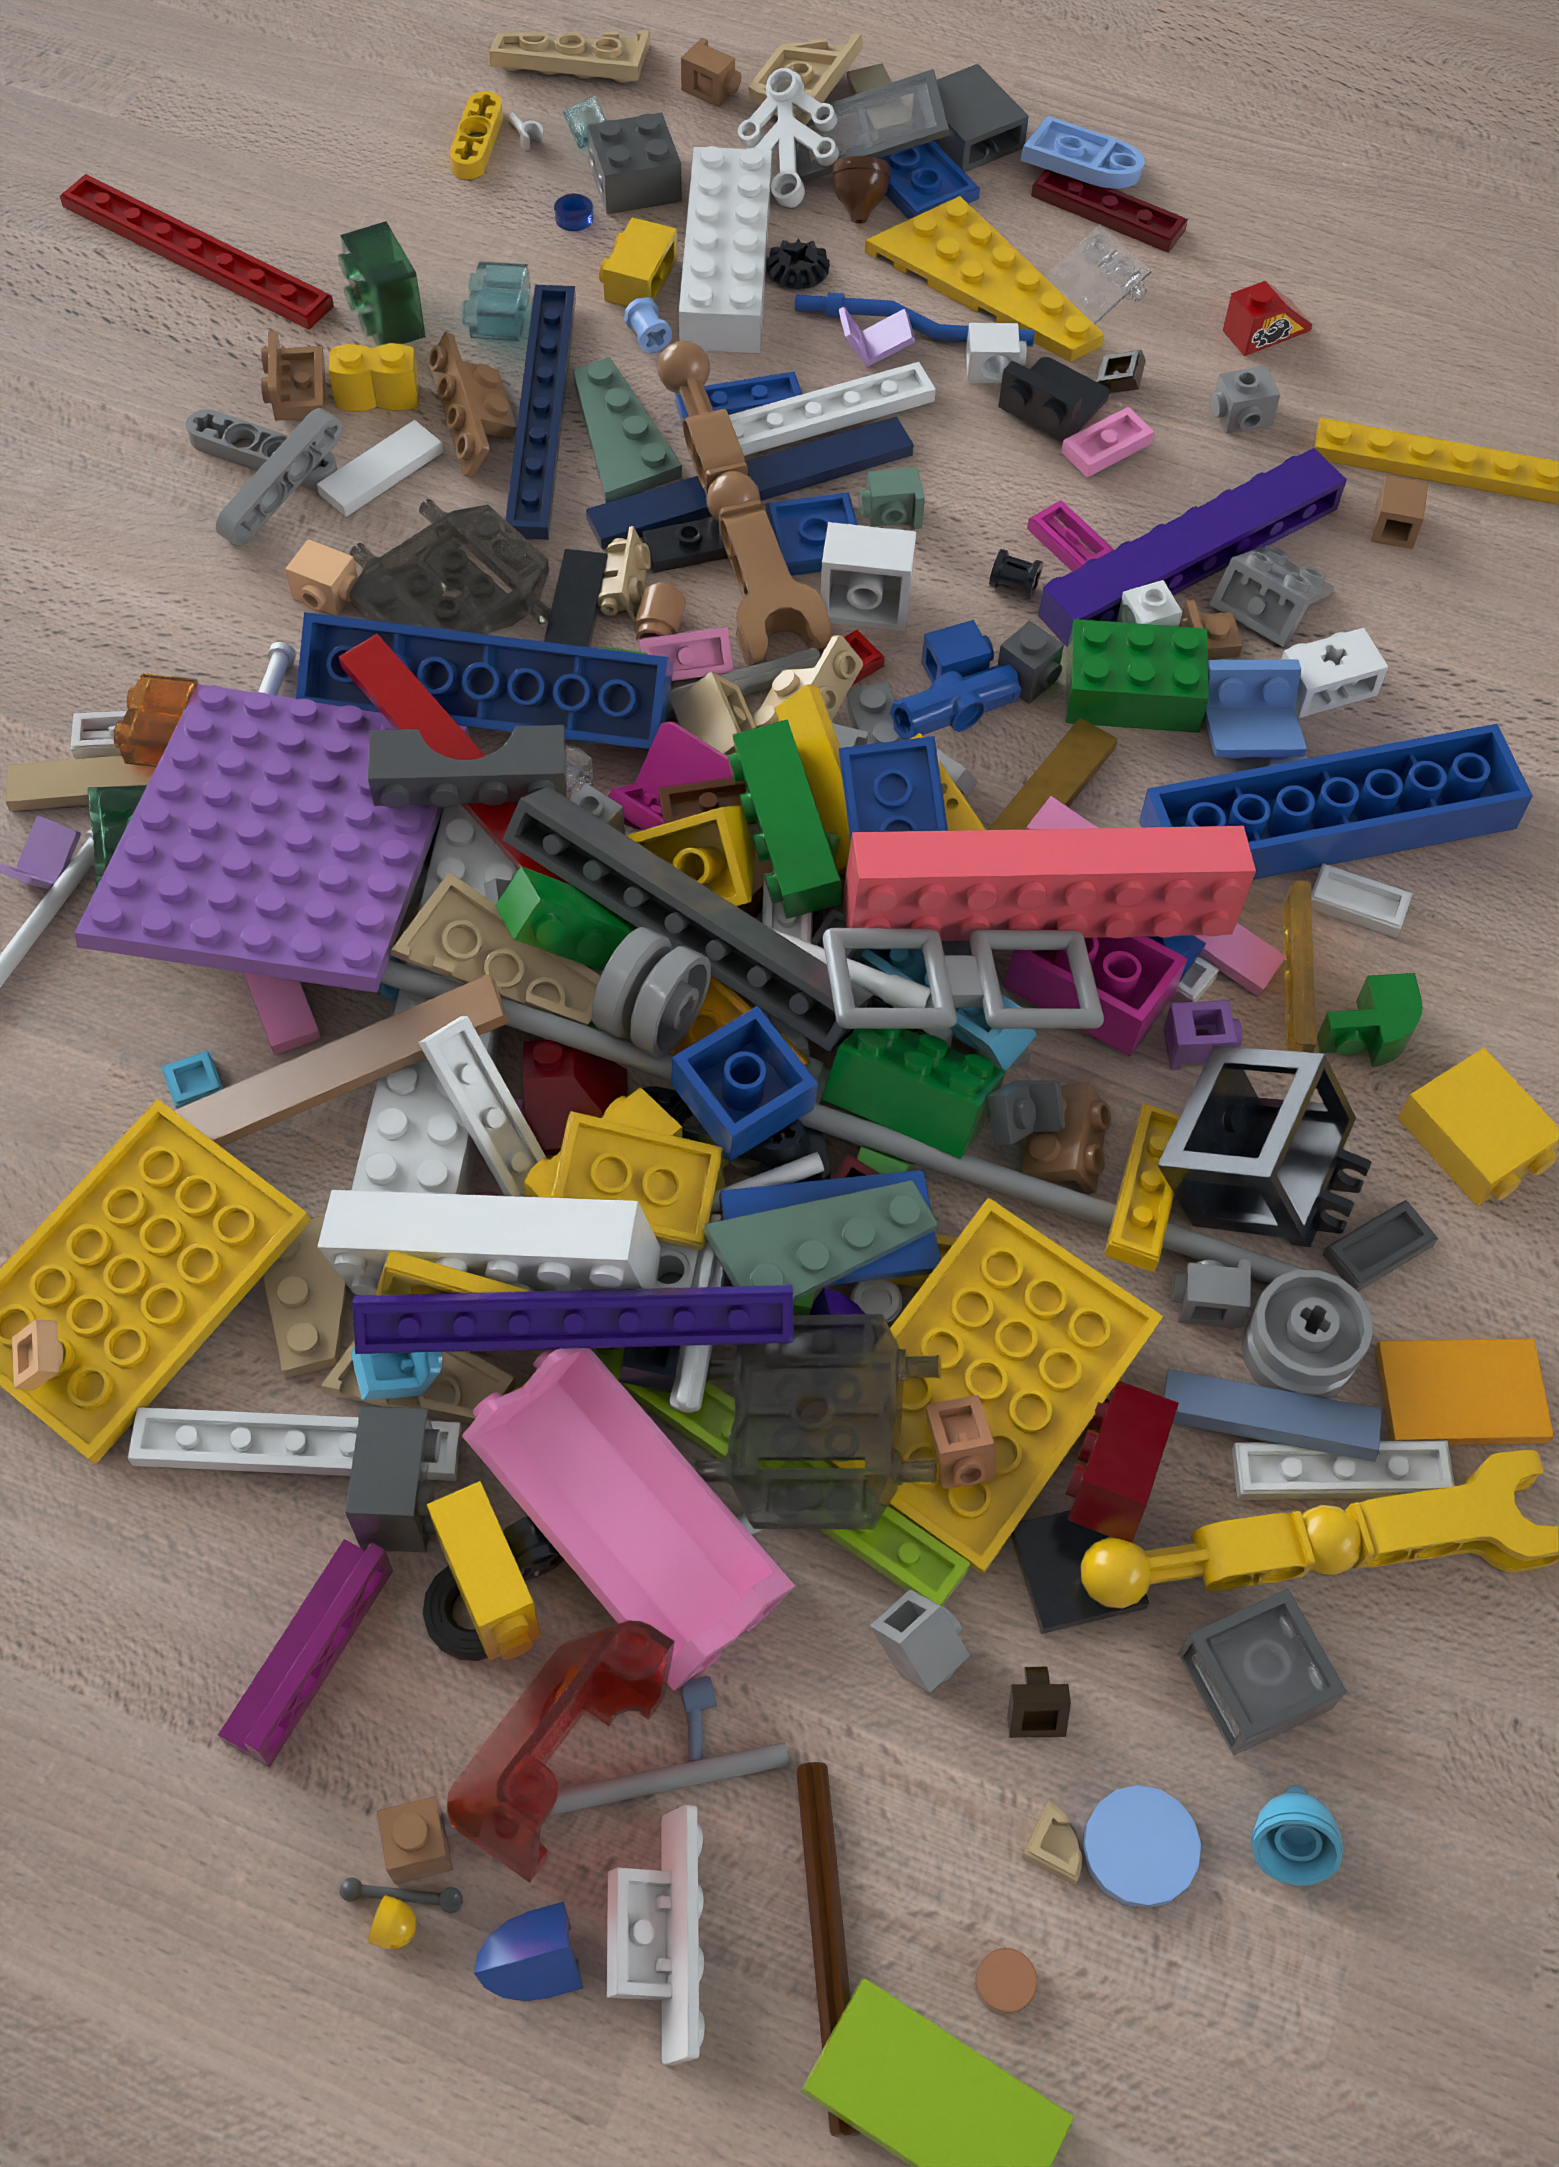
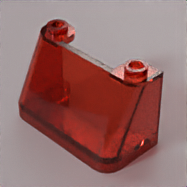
M628 1620L564 1642L557 1648L452 1784L447 1797V1815L450 1824L461 1835L530 1883L548 1858V1850L540 1842V1831L542 1824L552 1812L558 1797L557 1780L554 1773L545 1764L585 1711L607 1726L611 1725L617 1715L627 1711H640L639 1714L649 1720L665 1698L675 1641L647 1623Z

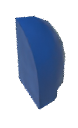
M564 1902L531 1910L507 1920L488 1936L477 1954L474 1970L475 1976L485 1989L502 1998L519 2001L546 1999L583 1989L579 1961L574 1958L570 1946L569 1930H571V1925Z

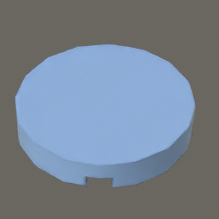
M1141 1785L1117 1789L1097 1804L1085 1825L1083 1848L1088 1872L1102 1892L1122 1905L1136 1908L1138 1906L1147 1908L1167 1905L1189 1887L1199 1868L1201 1841L1195 1821L1180 1801L1161 1789Z

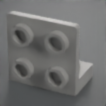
M1266 545L1265 548L1259 547L1231 559L1209 605L1223 613L1233 612L1235 620L1283 647L1289 644L1308 605L1330 596L1334 586L1324 581L1326 577L1320 571L1309 566H1302L1300 568L1288 561L1289 556L1287 553L1274 546Z

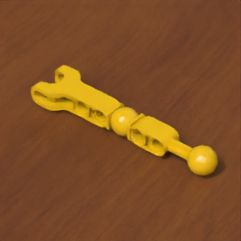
M1536 1450L1500 1452L1490 1455L1463 1485L1351 1503L1345 1511L1338 1506L1319 1505L1305 1511L1303 1514L1300 1511L1220 1521L1202 1526L1191 1533L1193 1544L1144 1551L1143 1548L1134 1542L1131 1543L1108 1537L1094 1543L1085 1552L1081 1563V1581L1092 1599L1104 1607L1122 1609L1137 1603L1147 1593L1150 1584L1202 1577L1207 1591L1217 1592L1301 1578L1309 1570L1315 1574L1334 1576L1349 1570L1352 1566L1354 1569L1380 1567L1469 1553L1482 1557L1491 1566L1507 1573H1518L1544 1568L1559 1562V1525H1536L1523 1517L1515 1504L1514 1492L1526 1490L1534 1484L1539 1474L1545 1472L1539 1453Z

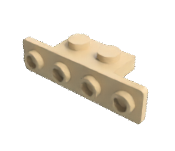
M842 635L832 636L815 668L781 671L774 679L772 689L761 708L753 716L756 728L779 722L775 707L807 684L819 687L832 722L863 667V661Z

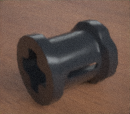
M1000 549L993 564L989 586L997 588L999 585L1021 591L1025 598L1031 599L1039 583L1043 561L1035 560L1031 563L1009 556L1008 550Z

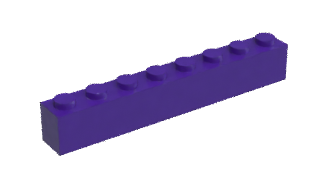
M1315 448L1299 456H1291L1283 464L1270 471L1258 473L1250 481L1233 490H1225L1217 498L1199 507L1190 508L1182 516L1166 524L1155 526L1149 533L1133 541L1122 543L1114 551L1098 559L1087 561L1081 568L1063 577L1052 579L1043 587L1038 617L1068 648L1073 619L1117 622L1124 591L1164 580L1174 596L1227 568L1233 557L1259 547L1265 548L1266 545H1271L1337 510L1347 479Z

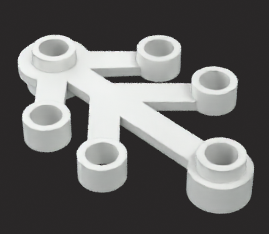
M780 68L775 70L767 80L766 100L750 119L740 124L738 135L744 146L749 148L755 147L758 150H772L773 152L779 145L780 173L773 178L771 191L779 205L793 208L801 203L805 194L804 185L796 170L795 140L813 151L818 163L823 166L832 165L839 156L838 148L832 138L820 136L794 118V106L812 116L816 128L822 132L830 131L835 127L837 116L830 104L820 103L803 91L804 84L799 74L788 68ZM778 110V121L764 136L761 128ZM829 114L828 118L820 120L823 115ZM756 130L751 136H746L748 132ZM825 149H831L827 154H821Z

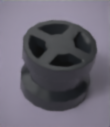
M529 1516L514 1522L503 1530V1534L524 1581L542 1576L555 1569L564 1561V1558Z

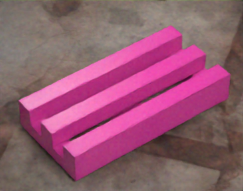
M1062 500L1028 519L1027 529L1072 572L1081 568L1087 561L1098 559L1114 551L1103 538ZM1053 516H1056L1067 527V529H1065ZM1079 539H1080L1086 546H1088V547L1095 553V555H1093L1086 547H1084V546L1079 542Z

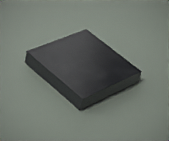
M1071 1510L1021 1521L1011 1534L1041 1634L1147 1609L1149 1605L1147 1594L1137 1603L1122 1609L1104 1607L1089 1596L1081 1581L1083 1557L1085 1552L1094 1543L1110 1536L1069 1521L1068 1517Z

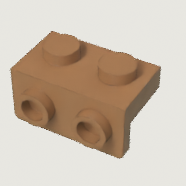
M268 331V348H261L263 370L265 374H268V377L261 378V390L264 404L271 403L275 421L304 419L314 409H325V357L323 347L281 348L277 331Z
M1089 1082L1061 1085L1065 1128L1059 1132H1033L1027 1136L1021 1173L1047 1182L1075 1180L1085 1193L1096 1192L1099 1174L1103 1172L1105 1167V1157L1102 1148L1105 1130L1109 1129L1111 1123L1110 1109L1107 1102L1100 1098Z

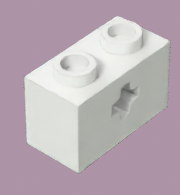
M1365 628L1346 633L1338 632L1329 638L1307 644H1296L1284 650L1281 658L1298 659L1302 669L1295 702V711L1298 718L1377 696L1388 669V665Z

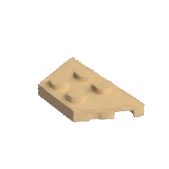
M850 34V40L847 44L828 46L827 38L814 39L805 43L781 44L748 86L750 100L761 106L767 98L766 86L769 76L777 69L788 68L800 75L804 84L803 91L820 103H823L863 49L862 34ZM794 106V118L806 126L812 116Z

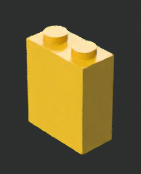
M1485 1047L1411 1093L1397 1118L1476 1206H1479L1493 1196L1498 1201L1504 1199L1521 1184V1177L1530 1171L1535 1176H1538L1550 1168L1559 1158L1555 1152L1559 1146V1126Z
M481 1481L427 1504L438 1542L488 1660L491 1661L499 1656L503 1660H509L526 1653L533 1647V1641L541 1638L534 1602Z

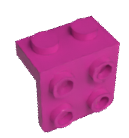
M666 722L660 725L635 784L613 788L608 797L623 806L625 825L642 830L660 826L664 823L658 788L730 778L732 773L728 757L676 723Z

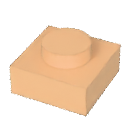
M36 1319L12 1337L14 1389L35 1390L59 1373L63 1360V1346L57 1336V1321Z

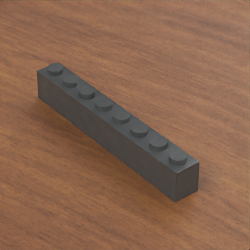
M545 787L520 798L503 841L636 927L649 928L669 938L673 950L678 946H683L708 957L713 977L827 1051L831 1052L853 1033L854 1029L842 1028L836 1021L827 964L551 787ZM850 980L855 1008H866L873 994Z

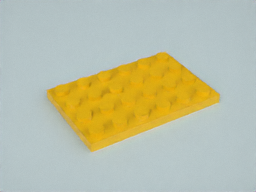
M157 1098L0 1268V1386L96 1465L135 1421L137 1408H146L312 1221L311 1217L297 1204ZM36 1319L57 1321V1336L63 1346V1360L59 1373L35 1390L14 1389L12 1337Z
M988 1197L806 1439L804 1448L971 1563L970 1568L983 1576L1091 1422L1098 1402L1103 1403L1107 1399L1116 1383L1124 1375L1157 1328L1163 1316ZM979 1395L995 1444V1478L974 1486L943 1489L939 1479L938 1457L926 1420V1405Z

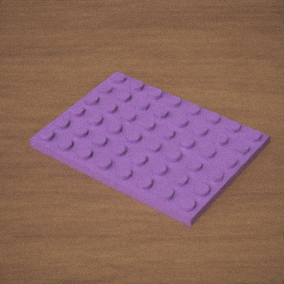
M198 684L74 932L77 947L377 993L390 958L391 949L394 947L443 807L434 804L407 805L403 808L374 806L368 782L369 730H396L382 713L364 711L351 705L340 707L315 703L310 699L297 700L296 698L269 695L263 692H248L222 688L216 685ZM459 725L460 728L468 735V726Z

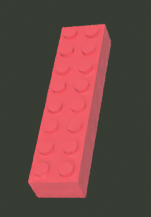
M1244 826L852 832L842 899L846 928L934 929L939 933L941 941H969L970 934L978 929L1076 930L1084 938L1111 937L1115 939L1142 936H1159L1164 938L1188 935L1219 936L1233 934L1256 869Z

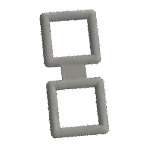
M829 928L823 934V945L836 1021L840 1027L845 1029H949L957 1021L955 1008H983L987 1024L994 1029H1096L1104 1022L1083 935L1076 930L978 929L974 930L969 936L972 956L944 955L940 935L934 929ZM845 948L922 949L934 1008H855ZM992 950H1066L1081 1009L1004 1008Z

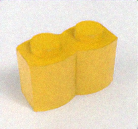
M395 343L380 345L374 348L356 344H345L330 349L329 375L336 408L355 412L366 411L376 407L390 411H403L419 406L420 385L413 347Z

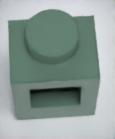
M918 467L868 471L866 490L859 491V507L861 516H868L870 527L912 523L913 529H922L925 496Z

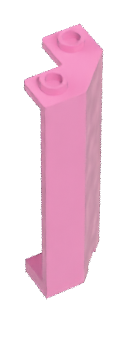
M590 1348L547 1349L534 1362L533 1366L537 1370L522 1388L503 1396L495 1392L476 1406L473 1411L476 1419L462 1437L672 1690L675 1691L708 1669L721 1657L720 1653L722 1650L736 1640L744 1631L748 1634L761 1623L795 1585Z

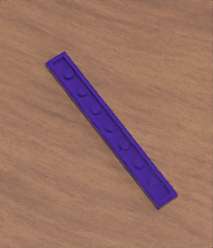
M792 1285L354 1296L352 1302L355 1354L793 1343Z

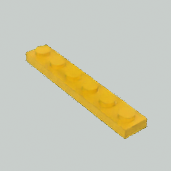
M1322 417L1319 419L1313 448L1328 462L1559 505V461Z

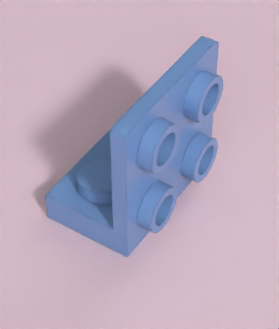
M1298 659L1208 660L1209 700L1204 717L1214 756L1226 757L1228 759H1241L1243 757L1285 759L1288 757L1305 756L1307 747L1295 711V702L1302 670Z

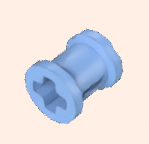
M649 297L638 298L632 301L625 309L624 321L628 328L637 333V343L642 351L655 353L670 343L672 329L666 321L660 319L658 316L659 308L655 301Z

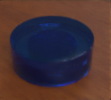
M571 193L560 197L555 202V222L560 228L567 231H581L593 223V203L588 197Z

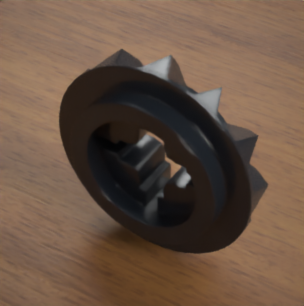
M798 238L795 243H789L786 240H782L780 247L771 248L769 258L766 259V269L770 278L777 284L790 289L814 287L824 281L829 273L830 260L827 259L826 249L817 248L814 241L801 243ZM791 261L797 262V264H793L791 267Z

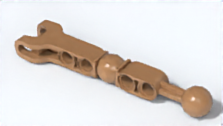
M678 340L666 346L661 353L657 364L658 375L667 390L681 395L689 416L683 418L682 422L685 442L699 481L705 490L708 510L714 519L719 522V532L743 596L736 614L738 625L736 640L744 661L748 667L766 662L765 653L768 647V637L778 631H790L799 635L808 649L812 647L817 650L825 649L831 640V624L823 599L819 592L808 585L798 583L789 573L768 516L762 507L758 486L748 476V467L726 409L713 411L704 384L708 380L710 373L708 355L701 346L690 341Z

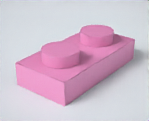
M1126 407L1064 439L1061 453L1088 478L1151 445L1154 431L1130 407Z
M728 627L638 639L640 652H646L648 655L669 657L674 660L672 681L703 677L710 671L716 674L734 671Z

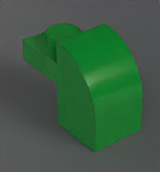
M1415 973L1368 975L1356 1000L1358 1010L1331 1011L1326 1013L1317 1034L1320 1053L1337 1052L1341 1055H1354L1368 1050L1372 1067L1385 1065L1399 1057L1405 1050L1422 1014V998Z

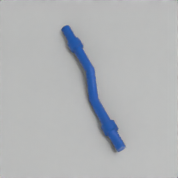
M828 292L827 296L796 295L795 311L826 313V317L840 318L839 309L845 307L850 315L890 317L905 309L909 315L912 329L935 341L967 342L969 326L938 324L892 300L845 298L844 293ZM1019 329V341H1026L1027 346L1033 347L1035 330Z

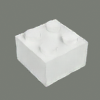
M828 522L822 559L820 595L830 623L896 631L906 630L916 542L915 531Z

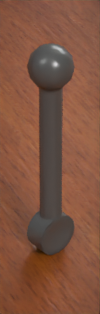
M351 1877L345 1879L339 1888L341 1898L348 1902L355 1901L359 1897L383 1899L387 1895L404 1902L440 1905L441 1909L449 1914L459 1911L463 1904V1897L460 1891L454 1887H447L441 1893L362 1885L361 1881L357 1878Z

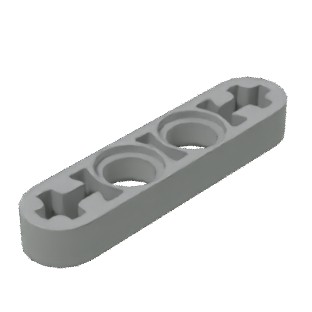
M323 408L311 411L224 507L216 521L217 533L235 546H242L251 540L335 446L342 432V422Z
M209 409L194 412L186 421L190 443L195 449L256 471L288 437V435ZM241 439H251L254 441L248 447L239 448L233 446L235 442ZM331 451L303 480L300 486L318 490L317 483L337 471L335 456Z

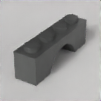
M564 725L515 726L510 738L500 749L490 755L473 760L452 759L437 753L427 745L418 729L369 730L368 782L374 806H387L390 808L431 804L449 807L455 804L466 803L500 805L505 802H519L520 798L548 786L567 798V751Z

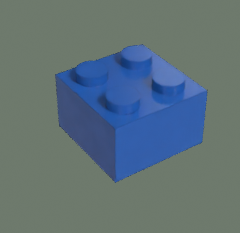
M756 1006L672 1057L671 1085L715 1144L723 1148L722 1153L729 1162L814 1110L818 1087L817 1081L759 1006Z

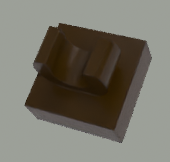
M1047 1666L1025 1667L1026 1684H1011L1007 1715L1009 1738L1066 1737L1071 1707L1069 1684H1050Z

